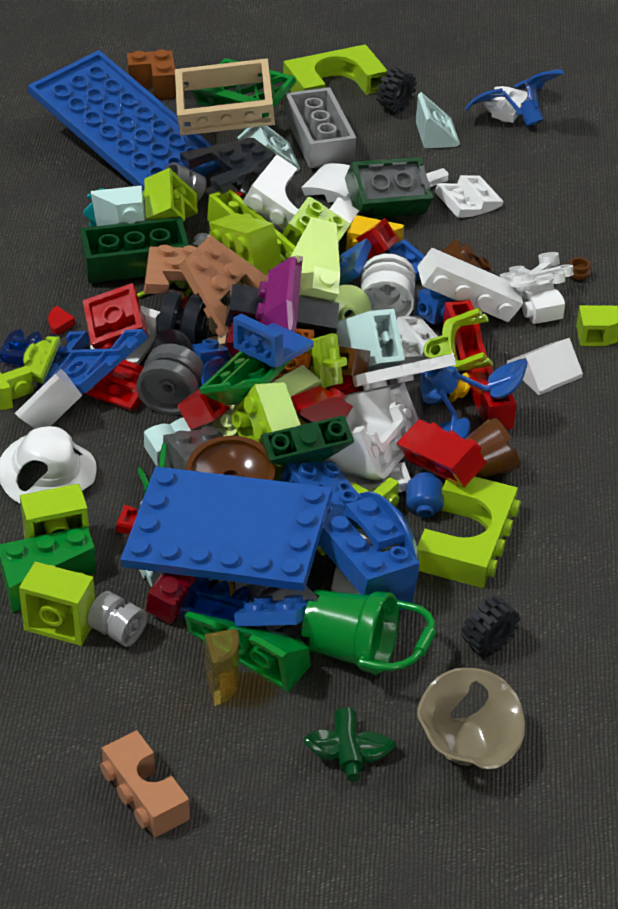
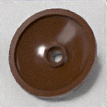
M221 436L204 442L191 453L185 470L266 480L275 479V464L269 463L264 446L253 439L243 436Z

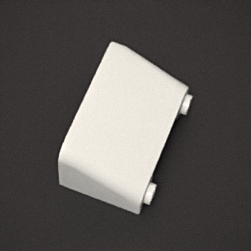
M404 382L347 394L344 401L352 405L353 408L346 420L354 438V443L323 462H335L341 472L370 480L386 478L405 456L396 443L419 419Z

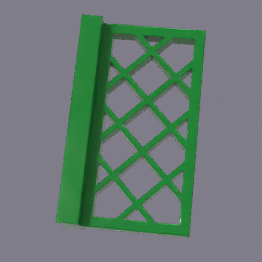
M224 58L219 64L239 61ZM269 70L274 108L297 81L295 76ZM263 82L253 83L241 88L242 84L191 90L196 103L205 107L265 99L264 91L258 92L259 89L264 88ZM285 82L283 85L274 88L275 84ZM236 86L238 87L237 90H233V91L227 90V89H230V88H233V87H236ZM255 91V94H254V95H251V96L244 95V94H247V93H250V92ZM262 113V118L270 117L269 113Z

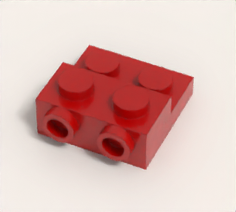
M133 283L83 300L90 341L94 349H110L125 330L143 329L149 338L145 315L141 311L137 289Z

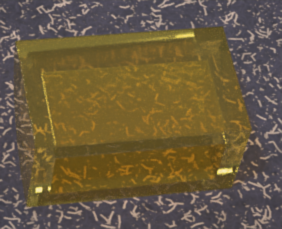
M237 629L205 634L206 680L214 706L229 700L236 693L239 686V635Z

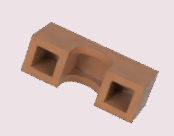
M137 730L102 747L103 762L100 763L102 774L108 782L112 780L117 786V792L121 801L125 805L130 804L133 808L135 818L141 828L147 827L152 836L156 838L190 820L189 798L172 776L159 782H147L144 780L155 774L154 752Z

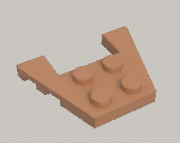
M211 235L178 265L194 294H199L206 305L203 310L208 318L212 317L218 326L215 331L220 338L225 336L230 330V327L225 326L227 308L221 303L220 299L231 289L232 284H236L240 279L246 286L259 288L260 282H266L267 275Z
M169 245L150 247L144 293L166 294L169 290L168 281H187L178 265L197 247L184 246V248ZM241 281L236 283L237 285H244Z

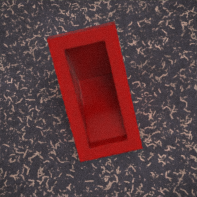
M386 218L355 238L358 243L367 239L372 244L368 255L369 260L386 251L399 240Z

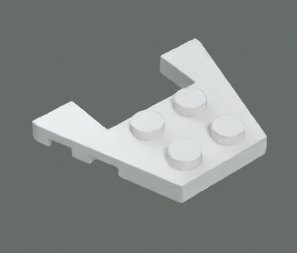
M453 353L352 376L354 387L363 386L364 391L387 386L386 380H390V385L414 380V374L456 365Z

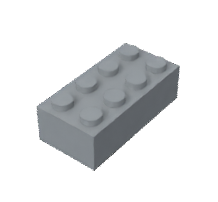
M331 88L286 93L285 118L309 168H321L327 163L346 164L354 162L356 159V136Z

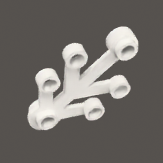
M547 252L538 255L539 265L533 270H528L524 266H513L509 268V272L500 274V277L510 281V286L516 287L517 291L531 290L532 285H535L537 282L549 280L551 284L565 282V277L573 276L574 272L573 265L557 267L560 264L559 253Z

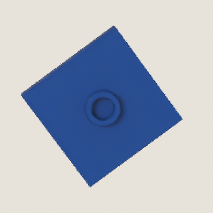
M364 239L339 256V285H346L361 275L372 244L367 239Z

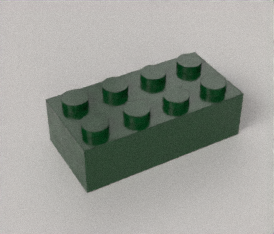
M181 217L138 221L132 224L120 223L80 228L81 253L88 283H103L105 281L146 277L150 247L169 245L171 247L184 248V246H189Z

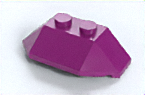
M292 256L268 272L266 282H260L258 297L262 298V303H258L255 319L260 320V323L265 325L275 323L296 333L303 256Z

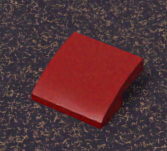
M123 360L84 394L133 411L143 402L139 398L136 385L144 366Z

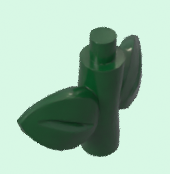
M349 707L340 708L334 713V731L316 730L304 737V743L323 760L332 761L338 758L340 769L346 774L349 782H356L360 779L359 772L364 767L363 762L371 763L378 761L396 748V742L382 734L371 731L357 734V713L353 708Z

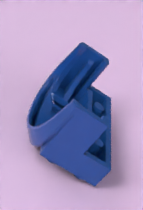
M352 487L332 493V499L318 543L360 594L370 595L377 591L392 592L397 600L413 603L420 563L416 541L405 517L393 504L375 492L367 491L359 494ZM358 525L364 530L373 547L356 530ZM396 544H400V546L392 547V548H391L390 550H388V551H385V552L380 551V550L383 549V548H386V547H389V546H393V545H396Z

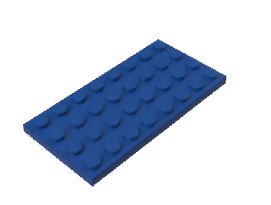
M100 50L28 85L27 93L134 186H142V192L145 190L144 179L165 170L170 163L175 162L188 168L181 162L179 153L213 146L199 134L180 136L177 115ZM211 161L192 169L188 168V170L205 176L220 166Z

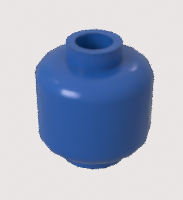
M432 473L416 474L406 485L407 508L421 518H430L441 511L444 506L443 482Z

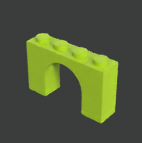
M366 44L283 61V73L295 76L297 81L290 89L291 92L325 88L322 78L343 76L354 80L366 95L373 94L380 90L378 84L382 83L381 78L382 76L386 77L385 73L387 72V69Z
M474 477L463 488L446 480L442 488L444 506L441 511L474 519L486 528V531L474 537L464 538L425 529L417 546L420 563L419 571L484 588L488 577L493 578L498 564V560H495L496 556L502 557L506 542L503 538L504 536H510L513 526L511 517H517L521 504L520 500H516L518 487Z

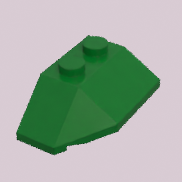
M239 351L199 388L200 392L225 406L239 405L255 384L270 383L293 359L274 368Z

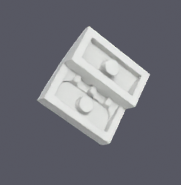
M324 164L301 187L304 195L324 194L328 203L335 202L338 197L344 201L349 200L350 196L345 176L350 165Z
M460 175L457 184L437 183L434 191L457 218L472 217L490 212L501 207L504 202L481 176Z
M420 316L398 317L397 324L405 361L400 365L428 359L424 354V345L429 339L438 336Z

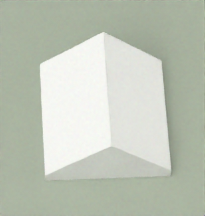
M570 338L550 343L507 361L508 364L519 359H527L528 364L523 381L538 395L580 379L583 375Z
M60 369L15 414L34 429L51 426L82 394L67 374Z

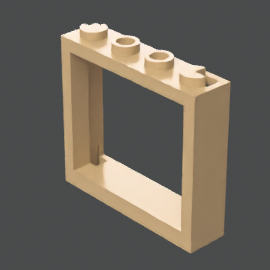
M268 58L175 69L177 118L180 136L275 125ZM263 82L265 100L185 109L184 91ZM262 113H269L270 117L262 118ZM184 122H191V126L185 127Z

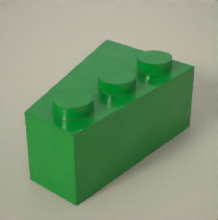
M88 526L0 544V571L12 613L21 609L19 587L34 562L53 565L88 576L96 573L95 549Z

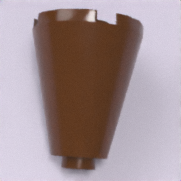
M491 418L485 421L465 438L466 440L472 439L482 448L481 454L487 462L475 477H491L512 472L519 468L520 462L516 448L511 450L508 443L511 437L498 419ZM438 476L439 479H440L443 483H445L446 479H444V478Z

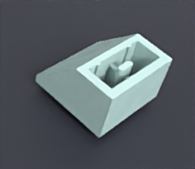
M394 309L368 311L338 321L336 334L339 346L371 351L368 372L399 366L405 361Z

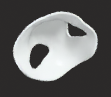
M47 426L30 431L28 435L13 442L0 457V484L9 497L20 503V495L78 483L83 491L93 484L96 476V461L92 454L76 445L72 441L71 436L59 427ZM73 448L81 452L83 455L79 456V454H76ZM32 460L42 461L47 464L48 471L35 482L29 490L21 491L18 485V476L22 467Z

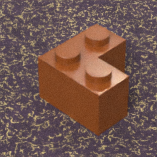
M161 49L153 52L135 51L127 53L128 75L144 88L152 87L153 96L157 99L176 98L175 66L172 50L166 51Z

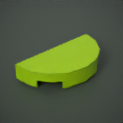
M48 336L46 340L40 341L35 345L32 343L25 351L24 366L30 368L34 381L41 384L44 383L61 343L60 337Z

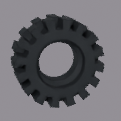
M395 67L390 68V71L385 73L386 77L382 76V83L378 84L380 90L376 91V95H378L376 99L379 105L399 113L400 110H405V105L409 106L410 99L413 100L414 96L412 94L416 92L414 87L417 85L413 74Z
M493 596L492 599L487 598L484 604L480 602L477 605L478 609L476 611L472 610L469 613L471 617L465 619L464 624L466 626L462 627L461 630L463 632L461 634L462 638L482 656L493 655L494 650L496 652L500 651L501 645L506 646L509 643L507 641L508 638H513L515 635L513 631L519 628L520 614L500 596Z

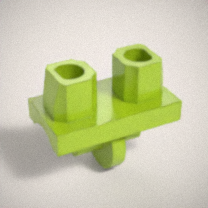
M331 333L311 339L314 341V347L309 349L307 353L313 356L314 365L311 366L310 371L321 380L320 386L327 388L331 385L343 383L341 367L347 365V358L340 357L337 334Z

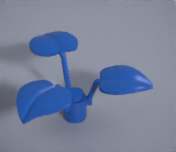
M563 69L541 72L517 83L513 88L518 90L526 88L529 100L521 103L522 108H519L506 91L500 88L479 94L469 102L465 110L467 111L472 105L497 97H505L516 110L517 115L523 116L526 127L535 125L544 120L539 108L536 88L541 90L546 81L554 79L560 74L564 75Z
M519 359L501 366L489 376L488 385H483L461 375L453 366L421 373L423 401L427 405H435L443 400L452 419L442 423L440 427L447 432L452 430L465 439L470 431V422L467 418L458 420V415L446 394H450L456 389L459 379L483 391H490L494 399L507 397L521 384L528 364L527 359Z

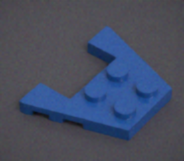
M143 329L125 330L110 349H84L90 342L88 333L86 331L69 332L66 336L68 344L66 347L61 346L58 352L61 358L58 364L56 362L52 364L42 386L62 369L81 394L86 393L144 343L148 336Z

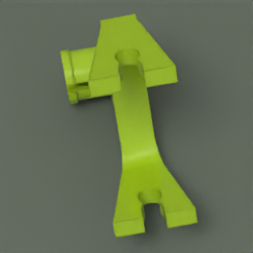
M476 308L447 319L443 325L442 336L431 338L425 343L424 354L431 359L454 353L456 365H453V367L458 371L493 366L492 360L487 358L483 352L459 361L455 350L457 329L461 326L488 322V316L482 314L480 308Z

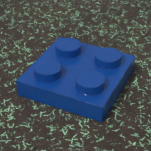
M303 595L285 596L284 600L274 601L273 596L255 597L253 602L244 604V608L234 613L235 626L297 625L303 620L309 600H303Z

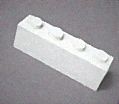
M434 248L429 250L417 266L423 287L457 301L471 300L474 308H480L483 312L506 322H509L523 305L520 292L516 290V287L510 286V281Z

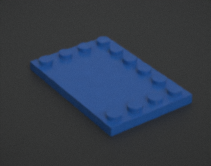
M155 466L120 559L122 567L305 591L332 499V487Z

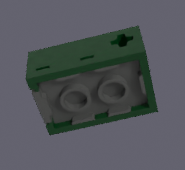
M408 157L351 162L345 176V181L352 206L359 210L357 215L369 218L374 216L396 217L425 214L433 200V195L430 191L425 168L422 166V158Z

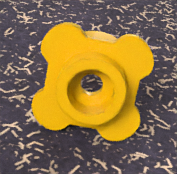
M468 373L462 374L465 377H470ZM458 379V385L450 393L449 401L454 402L458 397H464L468 393L470 385Z

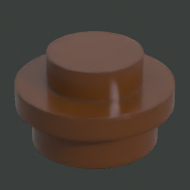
M575 257L568 263V265H573L574 275L570 276L573 279L583 280L590 277L592 267L587 259Z

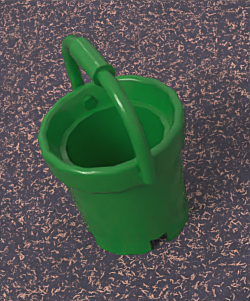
M321 589L315 590L313 594L319 595L317 602L308 601L302 623V636L310 638V645H307L309 652L355 664L363 672L373 675L380 674L383 671L405 669L416 663L420 657L426 655L436 634L434 618L427 609L414 603L399 601L392 592L383 591L373 592L368 595L332 592ZM399 609L421 614L426 619L427 627L424 628L413 650L414 653L403 661L389 663L397 638Z

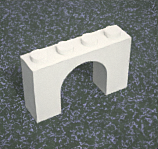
M276 155L251 186L243 203L282 230H285L288 223L299 210L289 201L285 193V187L290 182L297 168L279 155ZM340 197L337 198L330 208L331 211L341 216L350 224L359 212V210Z

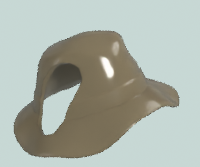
M456 668L441 674L429 685L417 709L418 719L433 747L448 760L460 765H476L483 769L501 767L515 755L523 742L525 720L517 694L504 679L483 669ZM478 682L487 689L488 699L481 709L464 718L451 717L452 710L467 695L472 683Z

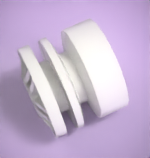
M381 254L374 256L364 265L360 289L367 294L371 303V311L394 309L396 319L400 316H409L412 312L416 273L412 264L405 258L396 254Z

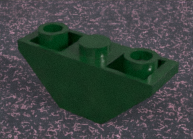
M345 415L269 432L260 436L269 463L282 467L294 463L323 462L354 443V438Z

